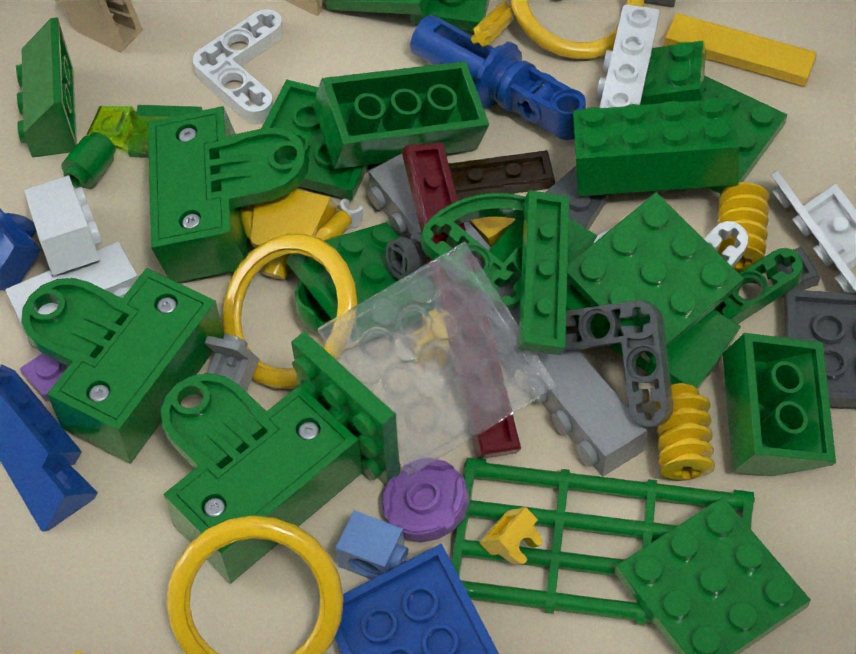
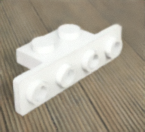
M627 4L623 6L613 51L607 50L605 55L603 72L607 73V77H600L597 90V100H601L599 108L622 107L629 104L640 105L660 11L658 9Z
M778 170L771 174L777 184V187L772 189V192L784 209L791 205L798 215L792 218V220L804 237L807 238L813 234L819 242L813 249L825 266L829 267L834 263L841 274L836 276L835 279L843 291L855 294L856 277L850 269L856 266V209L837 184L803 206Z

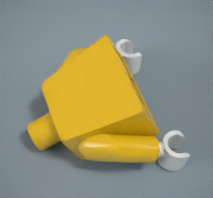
M294 189L288 195L278 199L240 207V214L245 236L250 240L251 245L256 248L267 240L285 234H307L320 238L323 241L341 236L348 228H354L361 224L363 205H360L356 210H349L350 200L342 199L340 211L336 212L337 206L329 196ZM288 254L276 257L265 264L263 274L274 279L286 280L289 265L286 263Z

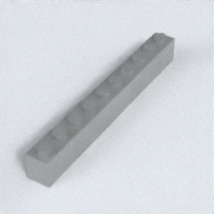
M400 154L368 171L370 188L367 190V194L372 205L377 210L382 209L386 213L390 225L397 235H404L410 239L413 234L420 233L421 229L403 156ZM469 221L464 223L466 232L489 250L491 247ZM472 256L476 273H479L483 270L482 262L477 257ZM508 282L505 287H498L496 295L500 298L505 295L510 296L513 285ZM485 304L495 347L502 354L504 365L511 374H518L525 382L531 399L537 405H544L551 414V420L558 432L564 436L567 434L576 444L580 458L587 466H594L600 475L604 477L644 452L647 429L635 422L631 417L629 408L579 350L563 351L561 355L518 349L520 304L514 310L506 313L496 312Z

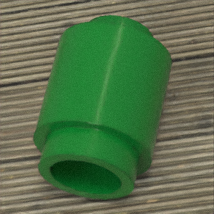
M92 132L89 136H84L61 164L64 177L69 175L72 185L76 188H92L114 161L116 148L113 142L98 132Z

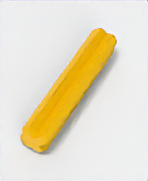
M506 1L499 3L473 28L475 33L471 37L473 44L479 42L482 48L487 47L514 20V12Z

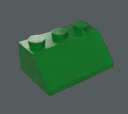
M58 17L50 18L21 49L22 64L16 65L18 83L22 87V92L17 93V104L20 114L23 115V120L17 122L20 142L28 144L32 158L70 153L77 145L74 71Z
M743 333L723 352L732 472L777 476L834 465L836 463L823 342Z

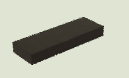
M548 150L449 163L458 201L480 194H516L528 192L529 190L550 189L555 184Z

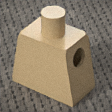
M55 0L58 6L66 9L72 25L78 33L121 53L143 30L131 0Z

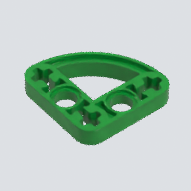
M488 193L459 200L435 214L424 226L420 239L422 250L427 256L489 308L501 313L510 312L520 304L522 267L519 263V257L522 256L523 242L502 262L458 225L484 217H508L524 221L525 196L516 194ZM570 219L568 250L576 236L575 226ZM444 232L448 235L446 242L441 241L435 244L432 241L434 234L440 235ZM460 244L462 247L459 248L454 259L450 258L452 249L455 251L457 245ZM465 256H475L482 262L483 270L477 274H470L462 268L461 259ZM512 276H514L518 281L514 284L510 296L498 297L496 295L498 287H505Z

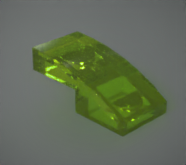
M99 106L87 136L92 132H98L108 137L117 149L149 154L148 122L169 117L138 116L132 106Z

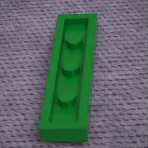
M529 190L525 197L518 349L561 355L565 349L570 200L568 196Z

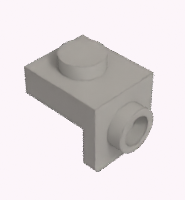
M224 334L223 339L207 336L204 344L215 352L207 373L226 376L239 384L247 392L260 358L246 348L248 343L239 337L230 334Z

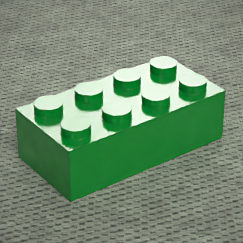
M466 61L322 78L313 103L334 169L385 163L402 154L405 145L443 142L446 154L477 150L489 127L488 119Z
M709 98L687 102L669 101L648 105L629 104L622 107H590L582 110H573L578 196L739 184V143L731 98Z

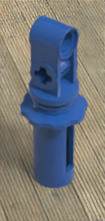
M435 15L426 16L417 25L411 38V52L432 65L466 61L484 109H489L498 102L499 106L508 112L514 111L526 121L539 125L560 139H575L573 110L586 109L585 96L580 91L557 81L550 74L537 70L532 63L525 60L522 61V52L518 49V45L507 41L505 44L498 45L495 48L491 45L482 48L479 42L476 44L472 43V35Z

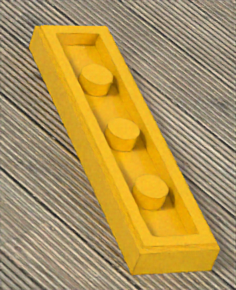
M676 13L664 41V46L676 45L681 42L704 41L706 59L804 87L807 84L817 56L815 51Z

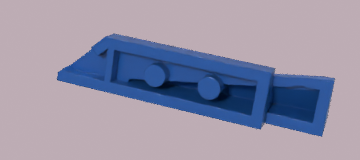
M1 364L0 461L40 530L43 532L49 531L94 500L98 492L71 466L78 460L82 452L19 374L15 370Z

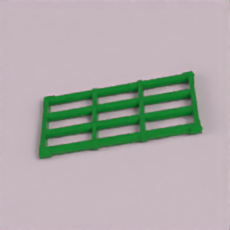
M467 457L464 463V480L469 490L470 504L465 518L457 526L452 564L460 578L463 557L510 563L499 554L490 555L479 543L480 541L465 539L468 518L499 521L507 511L525 507L471 500L474 479L559 489L557 510L527 507L538 519L534 524L535 526L554 528L552 550L519 546L521 553L528 559L522 565L550 568L547 591L461 580L470 599L545 609L544 613L554 614V611L631 620L635 621V625L645 626V622L653 623V621L638 602L556 592L559 569L616 576V565L625 560L562 552L563 529L642 539L643 549L652 543V540L660 538L678 526L654 522L655 501L708 507L722 497L725 498L734 510L741 511L742 520L751 529L753 504L755 502L754 492L735 489L733 492L658 484L657 480L648 479V482L600 477L570 473L569 469H561V472L509 466L486 463V459ZM568 490L646 499L644 521L565 512Z

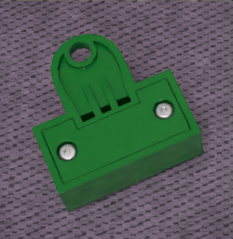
M224 106L148 122L151 249L167 277L175 282H182L236 271L238 265L248 255L247 238L243 229L240 207L272 201L286 196L301 184L307 174L309 159L303 143L292 131L279 127L261 128L236 134ZM288 155L297 156L289 164H279L280 160Z
M148 268L143 271L123 298L88 281L76 278H62L41 285L28 297L22 308L21 323L30 344L41 353L68 366L47 393L61 427L130 464L161 424V408L166 395L177 383L190 376L197 375L214 352L204 344L207 336L221 339L224 337L216 300ZM47 303L58 304L57 309L50 314L38 313L39 309Z
M205 373L190 376L177 383L166 395L163 402L161 419L165 435L172 446L195 468L163 494L174 526L190 543L208 528L229 519L246 516L273 517L299 527L363 473L359 439L301 385L297 386L266 411L236 382L223 375ZM189 395H199L203 398L200 405L195 408H184L181 406L183 399ZM253 538L235 541L218 549L207 560L231 584L279 543Z

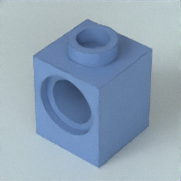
M355 510L335 547L338 567L371 580L405 563L409 551L404 546L403 528Z

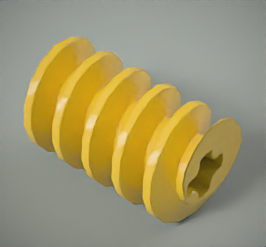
M739 182L738 185L726 187L720 194L719 199L720 206L717 225L726 221L736 222L746 230L748 235L746 250L742 258L733 267L739 273L765 257L764 254L767 249L765 241L768 236L766 228L769 223L767 215L770 209L767 201L770 195L762 186L750 182ZM732 236L726 240L722 238L717 252L721 255L728 246L735 245L736 239Z
M684 383L672 384L673 413L665 424L657 426L659 436L658 449L660 451L658 462L661 467L659 474L666 479L675 481L706 476L715 469V463L710 459L714 453V448L712 444L708 443L713 438V433L708 428L712 423V418L707 413L711 407L708 398L699 395L698 389L692 385ZM656 402L657 410H660V402Z

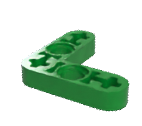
M779 248L739 273L744 278L742 285L715 309L717 311L722 310L723 315L733 322L741 323L795 288L802 281L804 268L800 255L795 250L789 248ZM782 263L786 267L791 266L792 273L787 275L783 271L778 272L777 265ZM763 273H766L768 280L772 279V287L768 286L766 278L762 275ZM747 283H755L762 288V291L757 298L747 300L739 296L740 288Z

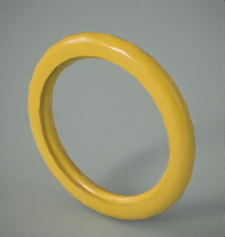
M511 0V8L518 24L527 36L543 49L558 56L572 59H594L606 55L607 50L613 51L618 27L606 37L592 42L565 40L550 33L540 25L533 16L528 0ZM627 0L626 4L644 7V0Z
M285 234L267 240L253 249L238 265L229 281L223 300V334L234 335L245 340L241 322L242 305L254 276L265 264L276 257L286 254H302L322 264L331 275L335 284L338 298L337 319L324 349L339 361L350 343L356 325L358 307L355 282L344 259L328 243L307 234ZM259 360L252 377L256 383L273 389H293L298 384L297 373L294 368H275L263 363L261 360Z
M246 516L229 519L208 528L189 543L174 566L168 583L167 611L170 626L181 649L186 654H219L200 636L193 622L190 598L191 588L197 572L206 559L218 549L235 541L252 538L271 540L287 546L299 554L311 568L318 582L321 598L319 617L311 635L292 654L326 653L333 643L342 621L344 596L340 575L331 556L313 536L298 526L277 518Z

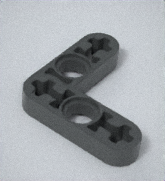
M629 301L566 311V326H578L580 334H566L564 351L622 344L631 417L642 426L656 427L665 424L673 413V397L664 321L660 309L650 302ZM639 309H641L642 314L650 316V323L644 324L643 332L638 326L622 327L620 318L631 319L638 317ZM603 314L609 319L610 330L605 337L598 339L591 333L590 323L596 315ZM645 351L651 352L657 361L655 371L649 376L641 375L636 368L638 356ZM659 381V388H650L652 401L660 402L661 405L660 410L654 412V419H652L651 414L643 412L642 404L649 402L648 389L639 390V383Z

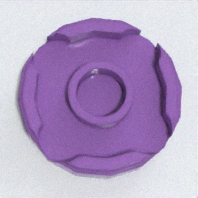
M431 458L413 461L405 465V470L397 477L393 476L387 482L382 494V511L390 524L403 528L404 538L407 540L426 542L440 539L454 531L465 518L470 504L469 490L462 475L446 461Z

